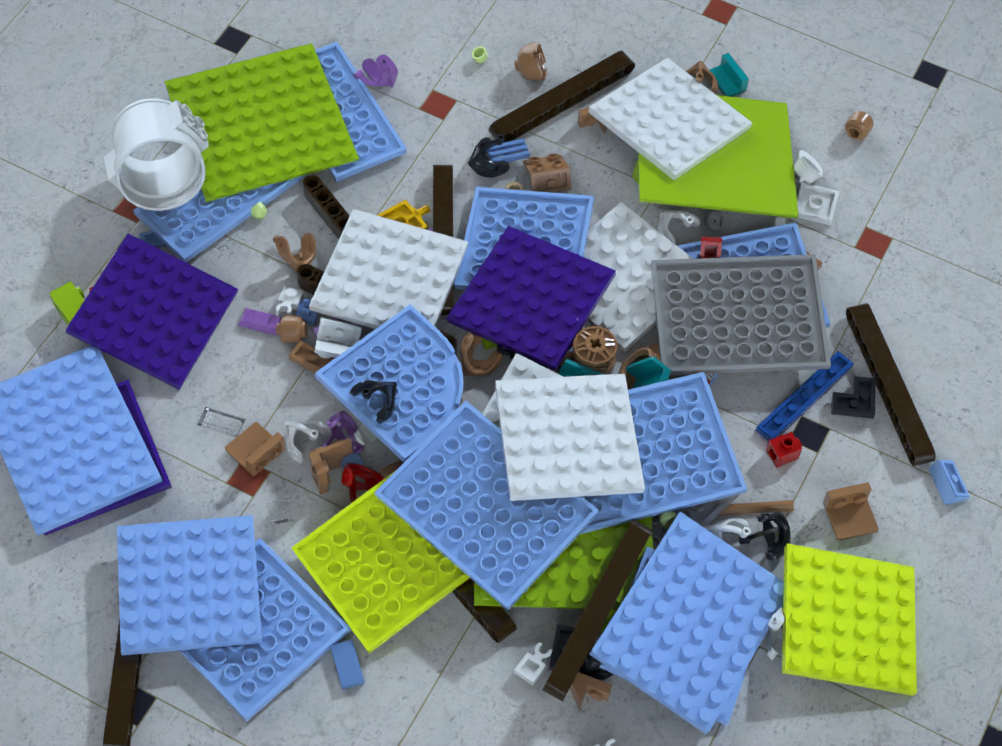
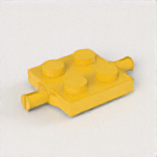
M405 199L377 216L428 230V226L422 220V216L431 212V209L426 204L417 210Z

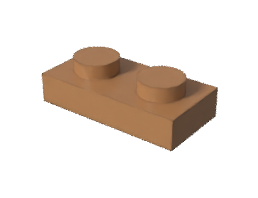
M301 340L289 355L290 361L313 373L335 358L319 357L318 354L314 353V347Z

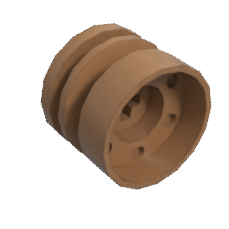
M599 326L584 328L576 334L573 341L571 361L604 375L612 374L616 361L617 340L605 328Z

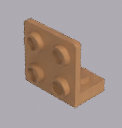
M552 153L547 155V157H530L528 160L523 161V165L530 175L531 191L556 193L572 190L570 167L561 155Z
M254 422L225 447V451L253 477L286 450L284 437L279 432L272 436L258 422Z
M350 438L338 440L332 445L318 447L309 452L311 474L320 495L329 492L328 483L331 481L328 473L330 470L341 467L342 459L349 454H353Z
M869 482L827 491L823 505L838 541L878 532L879 527L867 500L872 490Z

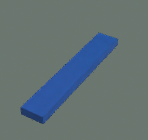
M837 351L830 358V369H818L756 427L755 431L768 442L779 437L853 367L854 363Z

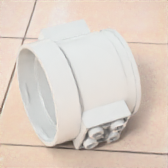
M149 98L128 105L118 114L113 123L112 139L114 149L104 156L108 181L116 186L130 203L146 210H170L187 203L199 192L205 180V165L201 152L208 148L209 145L203 120L199 116L195 117L186 104L182 105L178 100L172 103L164 99ZM173 141L182 144L174 154L161 160L142 161L128 156L138 147L150 142Z

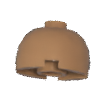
M538 41L524 45L517 55V60H515L516 71H520L525 79L531 81L547 78V68L543 70L546 58L541 44H538Z

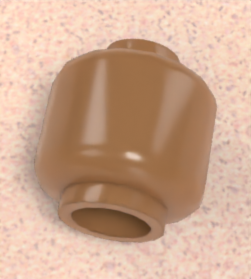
M856 111L847 120L845 131L850 138L862 140L872 130L874 126L873 119L866 112Z
M284 316L281 318L280 323L276 324V335H280V339L284 343H299L300 340L303 341L307 337L308 325L301 316Z

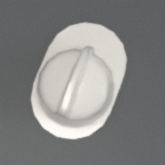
M800 150L799 158L794 165V172L798 175L797 181L799 183L805 181L811 184L818 178H823V171L819 163L807 152Z

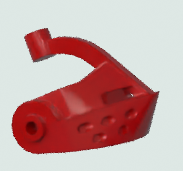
M347 463L342 473L341 482L342 485L349 488L352 503L357 499L356 490L369 491L385 478L377 471L366 466ZM355 476L365 479V482L356 481Z

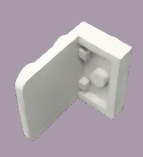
M321 318L314 353L322 358L338 357L360 340L362 325Z

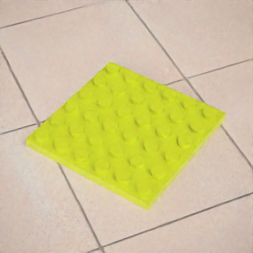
M392 474L291 547L369 654L469 579L464 572L375 496L374 492Z
M787 543L784 547L782 673L914 696L917 693L914 567Z

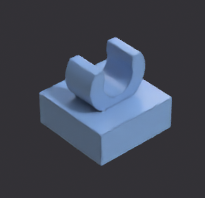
M300 300L295 316H301L307 324L316 325L319 313L309 309L311 300Z

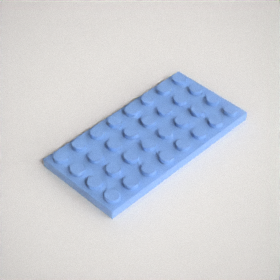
M334 42L316 49L315 51L359 157V161L329 168L328 170L336 182L406 154L405 145L366 85L360 79L356 80L353 77V74L357 71L339 43Z
M307 175L208 202L205 201L202 189H200L190 201L174 209L152 211L137 207L133 211L134 215L182 261L187 263L252 216L251 208L257 203L262 202L264 205H267Z

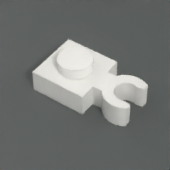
M285 286L278 298L276 316H279L281 312H286V316H292V309H298L300 300L304 298V291Z
M541 642L535 646L534 655L527 652L514 669L516 675L532 686L546 669V664L543 662L548 661L552 654L551 649L546 654L539 652L542 648Z

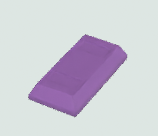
M245 308L238 326L276 335V324L280 323L282 317Z

